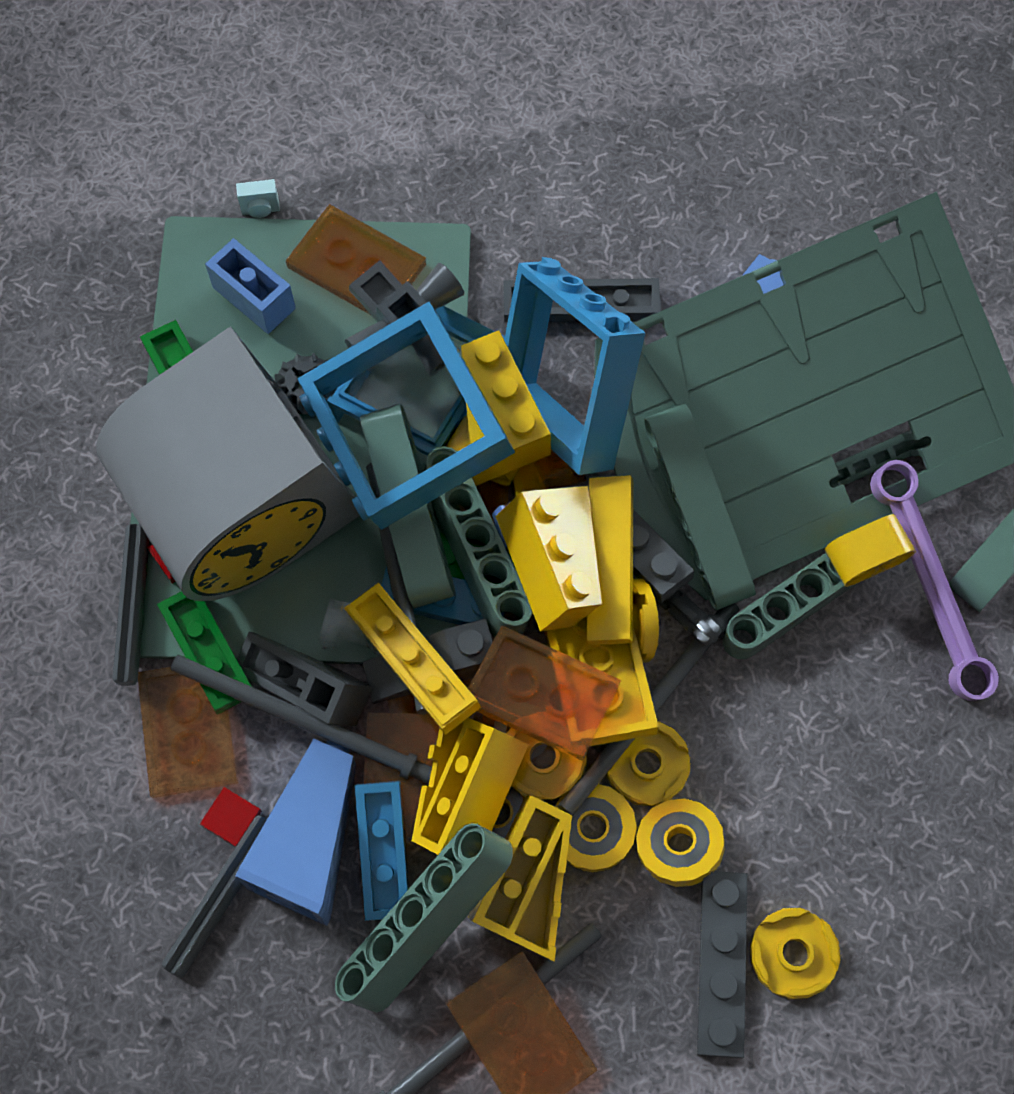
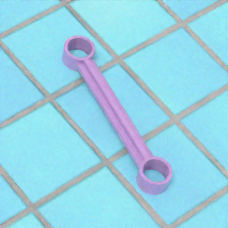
M901 460L889 461L873 474L870 483L871 491L880 503L890 506L892 513L896 515L916 550L911 560L954 664L949 673V685L952 691L964 700L976 701L988 698L997 689L999 682L998 672L990 661L977 655L913 497L918 488L917 473L907 462ZM886 470H896L905 477L907 481L905 495L894 497L883 489L881 478ZM971 664L980 667L986 676V688L980 695L969 693L961 683V673L967 665Z

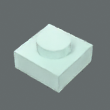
M274 179L236 184L237 198L242 215L263 218L271 212L280 211L279 197Z

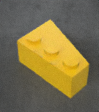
M495 331L461 345L462 358L515 450L514 454L474 476L475 485H480L551 455V434L500 331ZM466 403L470 444L484 437V434Z
M588 486L522 491L495 516L540 632L573 627L602 605Z
M470 718L464 720L446 735L439 728L437 744L430 745L427 758L433 761L429 785L422 786L411 841L438 855L465 825L471 823L479 824L492 831L529 744Z
M525 795L505 837L513 848L511 864L469 913L468 918L472 922L555 962V943L558 919L561 913L563 877L566 872L572 815L534 796Z

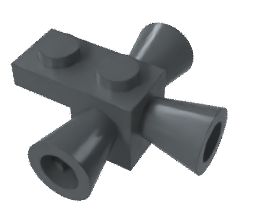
M379 260L349 285V291L377 323L345 339V343L350 348L429 301L436 310L463 296L464 290L454 274L442 263H438L416 290L408 281L402 285ZM429 335L411 344L430 377L446 367ZM375 366L368 369V371L371 372Z

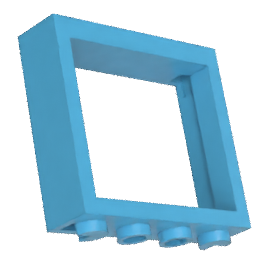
M542 257V260L539 262L518 264L504 341L551 434V450L578 475L614 470L646 333L631 322L628 315L617 311L608 304L605 297L594 293L585 286L582 279L571 275L562 268L559 261ZM553 300L603 340L584 425L537 384Z
M430 301L297 378L304 391V394L299 396L302 405L311 418L317 416L322 426L316 430L321 442L329 452L334 450L339 459V462L334 464L339 477L346 486L352 484L357 494L352 499L354 507L363 520L370 518L381 530L515 453ZM429 335L482 430L484 437L376 498L323 395L424 336Z

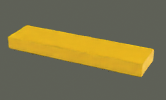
M631 475L589 478V498L602 605L587 616V642L589 645L633 643L634 481Z
M379 582L344 608L348 616L445 735L481 708L478 700Z

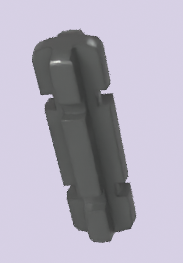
M680 589L662 603L655 597L656 602L666 611L668 610V613L688 632L692 633L695 631L693 636L701 644L707 646L710 643L715 644L719 640L718 636L722 632L721 627L712 618L707 619L708 615L686 595L683 596V592Z

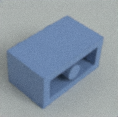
M234 238L205 263L212 287L267 334L274 330L296 309L290 284Z

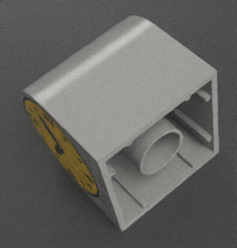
M231 326L126 399L106 421L97 439L96 453L100 462L182 593L188 599L194 601H212L225 598L263 582L360 516L352 502L355 496L349 487L343 483L334 465L284 391Z

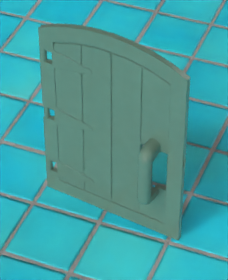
M937 191L634 322L642 330L662 322L666 336L647 345L643 342L614 472L616 476L631 475L634 481L633 509L694 570V578L687 584L705 600H708L645 429L644 418L682 403H685L689 408L752 580L823 549L830 542L848 532L893 514L890 506L880 503L873 494L851 503L844 487L846 484L876 472L889 461L903 460L911 456L922 457L926 470L917 473L918 488L913 495L917 506L1014 463V386ZM896 221L899 235L880 243L874 230ZM779 271L783 286L763 294L761 286L757 281ZM601 338L595 339L594 379L603 343ZM908 421L910 431L899 434L839 462H834L832 454ZM903 479L883 489L891 496L902 497L907 491V481Z

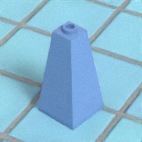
M313 739L235 876L247 890L327 926L332 914L356 762L353 755L349 754L351 750L329 740L323 743Z

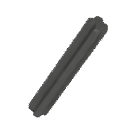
M129 524L125 528L112 677L113 681L121 686H133L138 682L148 562L147 547L149 546V538L140 524Z
M260 815L254 818L163 960L162 967L176 977L182 978L185 976L242 886V883L235 875L267 818Z

